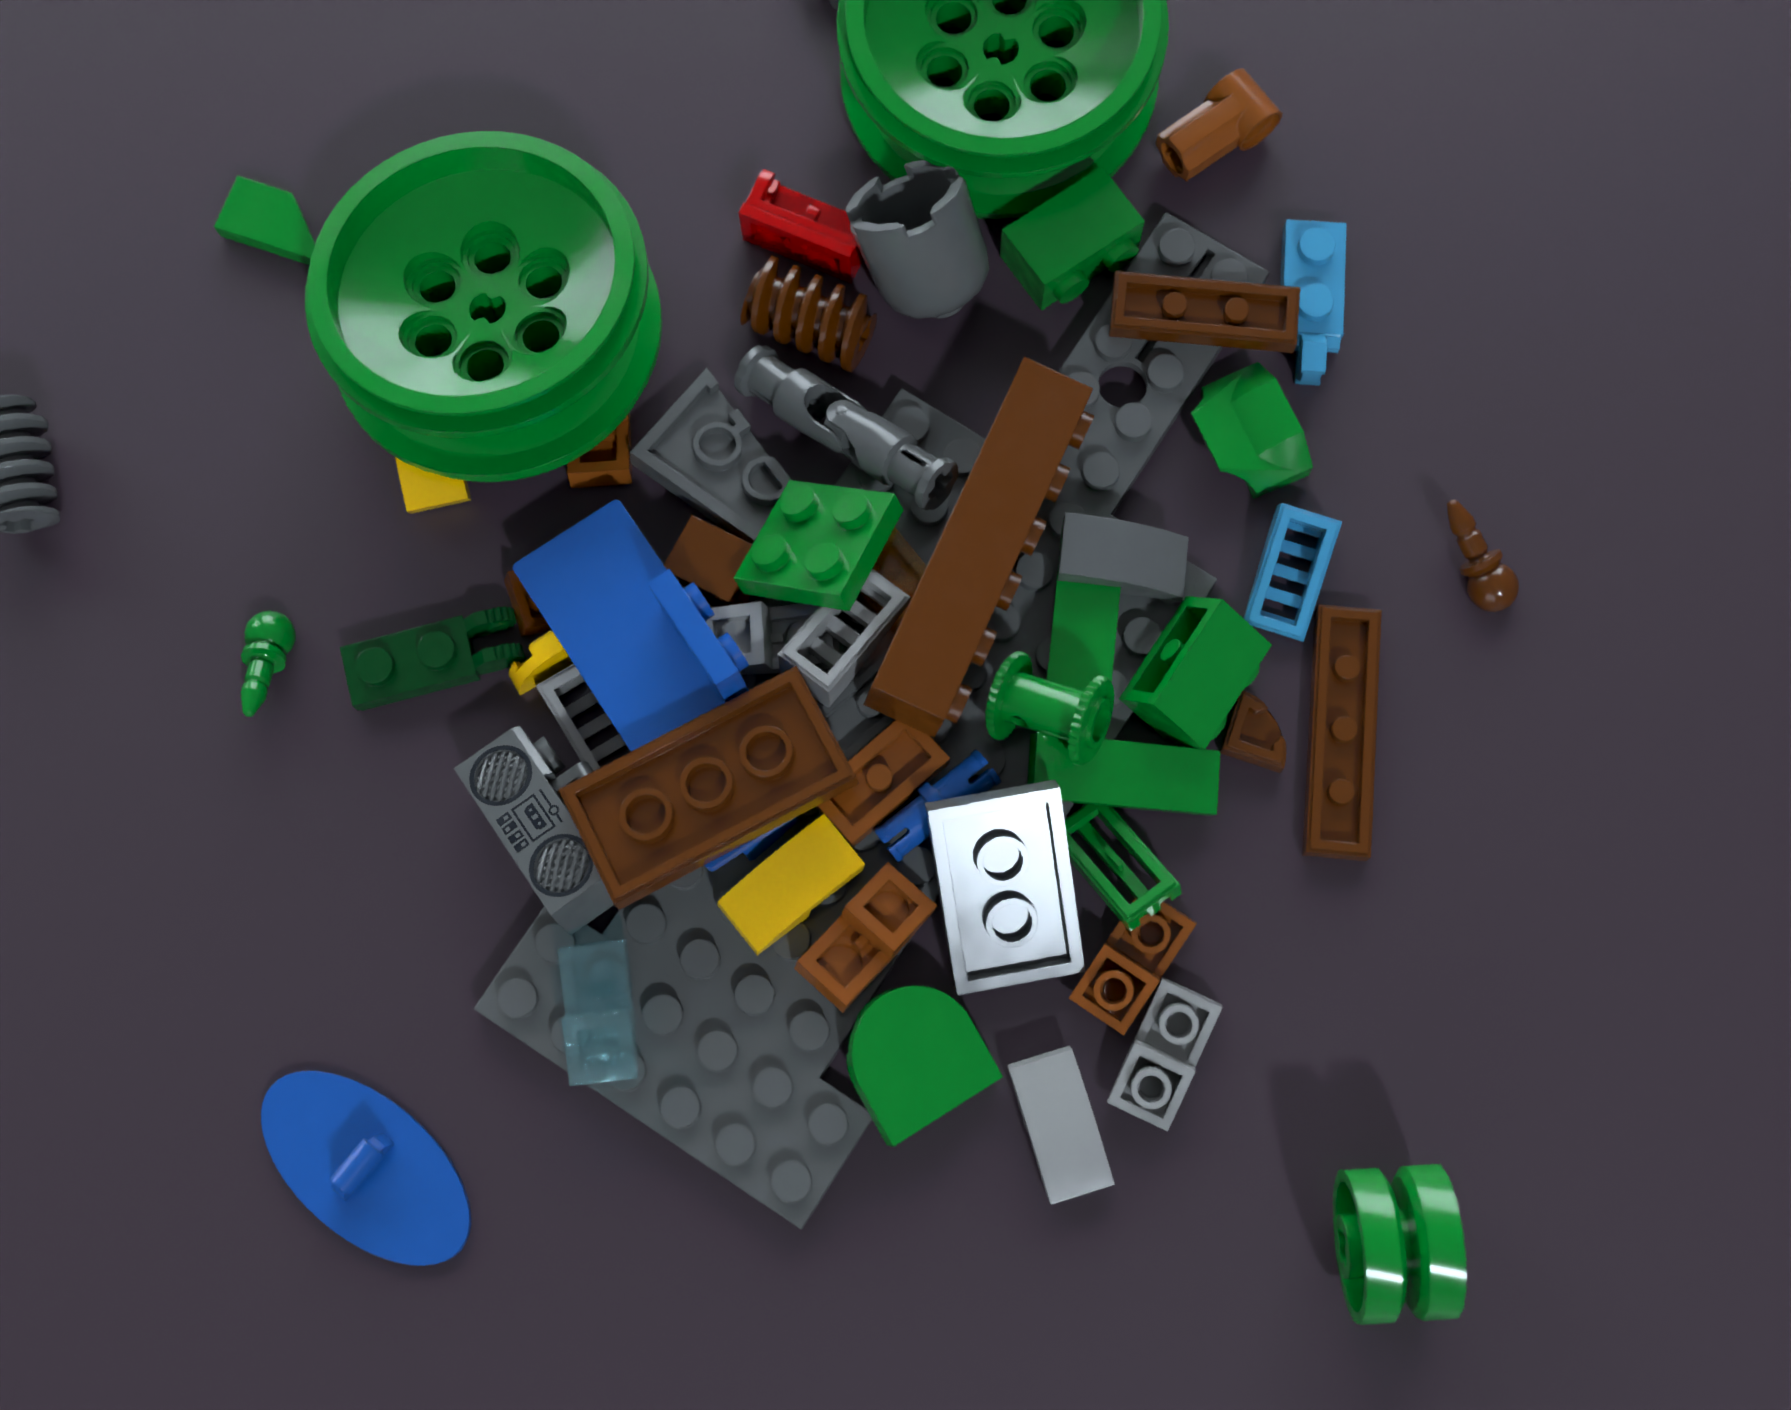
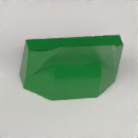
M1256 362L1202 387L1200 393L1202 400L1190 414L1219 470L1243 479L1253 499L1309 476L1313 469V464L1304 431L1277 379L1264 366Z

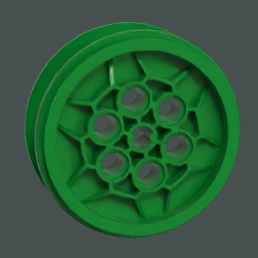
M839 0L837 42L840 54V83L843 103L850 125L870 159L891 180L906 176L907 173L904 165L913 161L925 160L935 166H949L954 168L966 180L977 218L994 220L1021 218L1101 166L1112 177L1136 150L1148 128L1154 111L1159 76L1166 55L1169 32L1167 1ZM1003 9H1011L1017 11L1018 13L1007 15L1000 13L999 11ZM955 28L960 29L963 32L958 34H948L944 32V30ZM1058 42L1063 44L1064 47L1052 48L1045 44ZM946 80L953 82L955 85L943 88L934 85V83ZM1048 94L1056 97L1057 100L1044 102L1037 99L1036 96ZM995 114L1003 119L994 122L985 121L980 116Z
M476 131L438 137L403 150L380 163L347 191L326 219L311 255L305 287V312L312 344L324 368L339 387L348 409L360 427L373 441L403 462L426 472L459 480L501 482L528 478L557 469L592 450L622 423L638 401L656 365L661 345L662 307L659 292L648 264L642 232L626 199L601 172L577 155L540 138L518 133ZM555 294V295H553V296H551V297L544 298V297L547 296V295ZM546 347H551L550 349L544 352L538 353L540 350ZM447 350L443 354L433 357L438 352ZM499 375V376H497V377H495V378L486 380V379L489 378L490 376Z

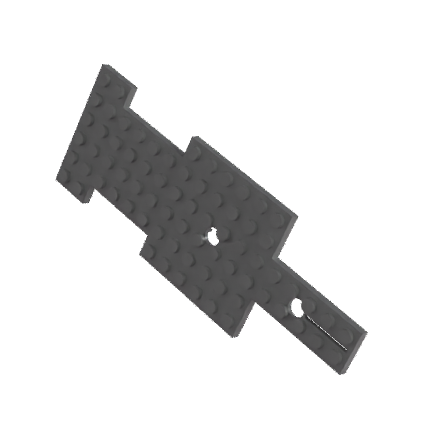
M1167 212L1126 271L1191 277L1202 259H1204L1192 278L1265 284L1269 275V271ZM1111 293L1059 370V373L1093 388L1084 411L1093 414L1094 418L1079 450L1069 445L1067 446L1060 463L1071 469L1056 502L1054 503L1044 498L1036 515L1047 521L1033 554L1029 556L1022 552L1019 553L1012 571L1023 577L1007 611L995 607L987 627L998 631L985 662L982 667L971 662L962 683L973 689L958 722L955 724L945 719L936 736L932 737L950 757V764L928 782L931 786L970 756L971 752L975 749L984 756L988 764L968 779L969 783L988 768H993L1001 779V783L988 791L1027 785L1030 734L1037 731L1016 725V728L1013 729L1012 734H1009L1008 738L1005 737L1004 740L992 738L986 728V703L993 679L999 667L1008 656L1016 651L1029 654L1032 662L1033 676L1046 679L1061 530L1065 512L1118 519L1113 514L1223 347L1150 340L1137 360V357L1149 340L1109 337ZM1119 366L1129 367L1142 376L1146 385V394L1138 403H1127L1122 407L1113 406L1105 401L1100 394V377L1111 368ZM901 388L882 417L915 436L917 446L936 458L948 457L957 463L959 467L958 477L950 495L935 510L925 511L916 505L913 495L895 484L887 486L861 471L852 461L834 486L895 493L904 511L872 569L912 599L986 439ZM1187 561L1184 598L1185 596L1207 598L1215 586L1217 578ZM860 591L856 600L878 615L883 607ZM1120 595L1112 674L1114 707L1105 739L1116 740L1133 714V711L1121 702L1119 697L1182 601ZM759 596L754 601H762L768 608L800 604ZM908 606L860 670L891 645ZM841 611L838 615V619L857 633L861 634L866 629L844 611ZM839 642L840 654L843 655L848 648ZM831 668L821 670L827 674ZM781 673L741 674L750 690ZM815 699L818 706L822 704ZM918 792L914 796H912L907 802H905L899 809H897L891 816H893L896 812L904 808L907 804H909L916 797H918ZM1062 802L1064 820L1075 803ZM816 807L799 815L797 822L756 859L750 861L741 853L715 871H709L705 866H702L618 910L603 934L585 925L570 936L552 918L544 906L474 1007V1010L800 1229L804 1228L872 1122L867 1109L821 1080V1078L852 1032L858 1013L874 998L913 936L844 1013L794 969L796 962L841 916L844 907L887 862L934 903L939 897L930 836L903 857L904 859L898 863L887 847L905 834L907 829H903L885 844L872 831L853 848L865 863L863 871L813 908L808 918L757 956L717 906V901L771 854L819 818L822 814Z

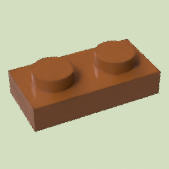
M895 720L848 761L859 784L816 806V808L822 815L825 814L850 846L854 848L873 831L874 827L883 823L914 796L920 786L925 782H930L950 764V757L930 735Z

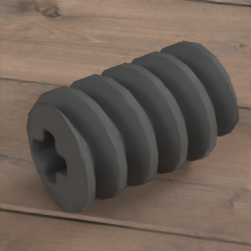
M0 395V533H27L54 526L60 522V511L55 508L41 506L57 499V488L49 484L40 483L54 476V465L47 461L39 460L51 454L52 448L49 441L38 437L48 431V420L43 416L31 414L37 408V404L29 396Z

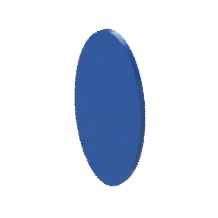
M321 1071L294 1072L281 1077L271 1085L265 1094L261 1109V1125L266 1146L275 1166L287 1185L320 1221L355 1246L383 1259L401 1264L419 1266L439 1264L455 1257L463 1249L471 1229V1209L465 1187L445 1151L414 1117L376 1090L358 1081L333 1073Z

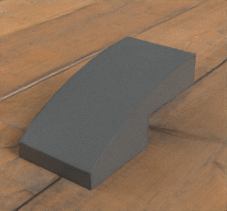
M1065 512L1057 581L1121 587L1120 595L1182 601L1184 598L1189 537L1139 523Z

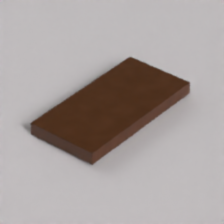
M794 666L558 790L613 904L620 910L858 785L859 782L797 666Z

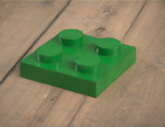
M789 480L733 579L743 594L850 611L904 509L895 493Z

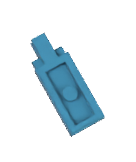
M1286 219L1283 227L1280 286L1300 287L1298 334L1295 348V384L1319 386L1321 376L1326 373L1327 353H1338L1340 350V342L1344 332L1347 223Z

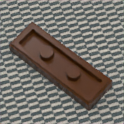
M1115 271L1109 337L1293 353L1297 345L1300 287Z

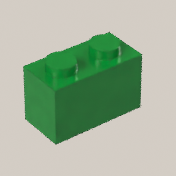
M1103 166L1003 228L1000 257L1042 311L1057 300L1061 304H1065L1075 299L1087 288L1090 279L1107 268L1110 272H1115L1132 261L1139 252L1145 221Z
M1185 596L1119 697V700L1169 743L1205 750L1210 741L1223 730L1227 720L1226 716L1243 689L1248 687L1257 677L1260 663L1272 644L1223 599Z

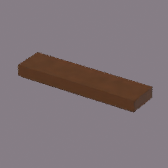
M1318 604L1315 609L1302 856L1368 861L1371 858L1382 610L1322 604Z

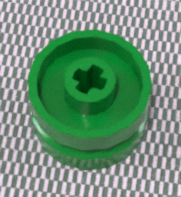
M1442 1165L1399 1166L1391 1185L1379 1168L1338 1170L1333 1192V1229L1341 1286L1353 1321L1359 1325L1395 1323L1405 1303L1413 1315L1422 1321L1458 1319L1464 1309L1467 1289L1466 1253L1457 1199L1449 1176Z

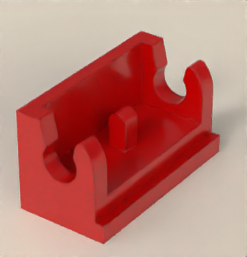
M763 169L746 202H743L738 212L743 240L852 284L863 261V256L851 233L850 221L846 211L780 185V181L774 179L776 173Z

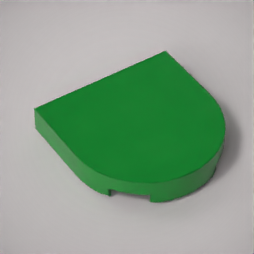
M926 986L893 988L871 999L857 1015L856 1023L850 1036L849 1052L846 1059L848 1073L887 1146L894 1147L1003 1077L967 1012L955 999L940 990Z

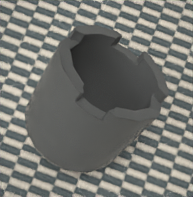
M925 160L913 161L904 165L907 173L906 176L894 179L883 186L879 177L868 181L853 195L846 207V213L850 221L851 233L885 302L894 311L904 316L916 319L946 318L960 311L966 303L980 292L989 272L987 248L966 180L952 167L935 166Z

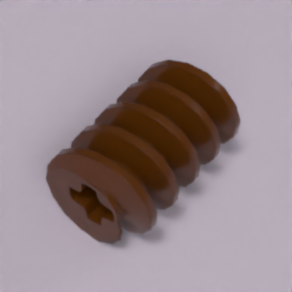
M771 256L762 269L757 272L750 284L741 310V325L751 320L753 331L762 335L773 329L775 341L783 344L789 343L795 337L797 350L808 354L818 345L820 360L830 363L840 355L842 369L853 372L869 346L877 322V313H874L873 316L866 314L868 295L860 293L850 307L844 305L846 286L838 284L830 295L825 297L822 295V276L816 274L806 288L801 287V267L793 265L782 279L778 277L779 258Z

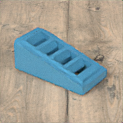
M1280 503L1276 506L1243 617L1251 626L1304 642L1342 521L1285 503ZM1287 529L1318 538L1315 549L1284 540ZM1283 552L1311 561L1309 571L1305 572L1276 563L1279 553ZM1272 575L1303 584L1302 596L1270 587ZM1264 599L1298 608L1295 620L1261 610Z

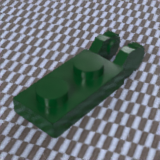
M498 606L497 608L474 612L466 618L460 615L341 646L340 652L352 706L357 711H364L481 680L480 675L503 670L507 667L510 668L514 661L522 663L525 660L523 647L519 643H504L495 647L481 649L477 653L474 652L472 643L474 638L501 632L513 627L517 622L514 609Z

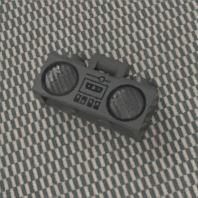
M521 726L509 729L453 769L549 914L571 936L614 905L558 790L593 772V769L588 762H579L557 777L556 774L566 767L546 738L543 736L533 743Z

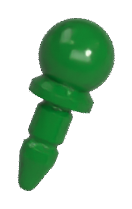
M277 611L260 612L254 615L245 627L244 639L246 646L242 649L241 660L248 668L244 678L245 683L242 685L240 694L242 712L247 717L255 715L266 700L267 688L270 686L273 673H278L285 668L287 662L286 655L295 644L296 631L293 623L287 616Z

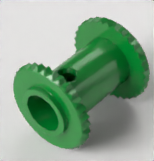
M1021 651L1012 653L999 667L988 694L985 711L988 733L994 739L1004 740L1005 737L1008 738L1009 734H1012L1013 729L1018 725L1068 741V756H1070L1072 763L1081 766L1090 762L1099 751L1105 739L1113 713L1114 688L1110 679L1097 675L1086 686L1085 691L1033 676L1032 662L1029 654Z

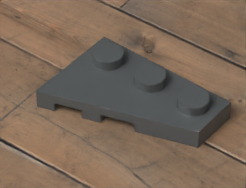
M708 368L698 376L630 451V461L633 466L726 532L751 544L754 543L785 486L791 480L775 457H769L750 432L751 425L739 409L734 410L720 392L719 383Z

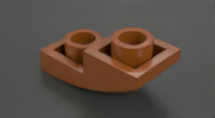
M1165 901L1160 903L1161 910L1152 916L1147 913L1140 918V925L1131 932L1119 921L1069 997L1070 1000L1123 1036L1197 925L1196 921Z

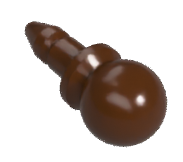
M1455 499L1450 500L1447 503L1449 527L1453 535L1457 536L1456 542L1464 558L1469 560L1460 566L1459 570L1462 575L1469 577L1467 590L1471 601L1478 608L1489 612H1497L1508 608L1515 601L1519 592L1517 575L1509 566L1500 563L1503 557L1500 549L1487 552L1488 546L1481 531L1475 527L1476 521L1474 517L1459 501Z

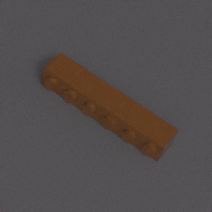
M1024 356L863 705L932 737L936 736L945 719L955 724L958 722L973 689L962 683L971 662L980 667L985 662L998 631L987 627L995 607L1007 611L1023 577L1012 571L1019 553L1022 552L1029 556L1033 554L1047 521L1036 515L1044 498L1054 503L1056 502L1071 469L1060 463L1067 446L1069 445L1079 450L1093 421L1094 415L1084 411L1093 391L1092 387Z

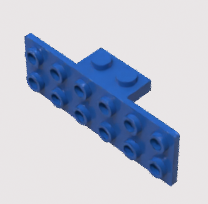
M611 501L514 563L513 571L630 751L651 742L749 690L740 674V671L748 667L749 664L728 632L716 638L706 623L715 614L696 584L692 582L685 588H682L672 571L665 568L621 501ZM791 820L704 866L709 871L719 869Z

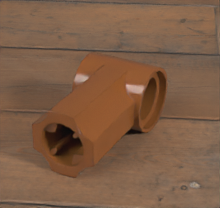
M1236 69L1222 78L1210 90L1203 104L1157 134L1155 145L1162 156L1164 165L1175 178L1181 177L1187 182L1236 147L1245 151L1260 143L1279 124L1282 119V112L1246 69Z

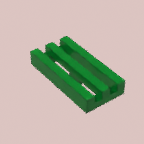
M1085 804L1064 820L1070 862L1130 932L1140 925L1139 919L1148 913L1152 916L1161 910L1160 903L1168 897L1173 901L1182 894L1179 882L1112 807ZM1098 816L1157 885L1148 890L1089 821ZM1077 830L1135 897L1136 900L1133 903L1129 904L1070 836Z

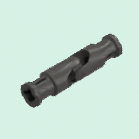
M767 345L755 346L742 358L734 377V387L743 396H756L773 407L776 417L835 453L841 452L850 458L852 463L861 471L887 486L891 484L899 486L913 495L916 505L925 511L935 510L950 495L953 485L957 480L959 469L957 463L948 457L936 458L917 446L915 436L883 417L867 411L860 403L803 368L795 370L778 360L776 351ZM827 416L824 425L818 423L819 420Z

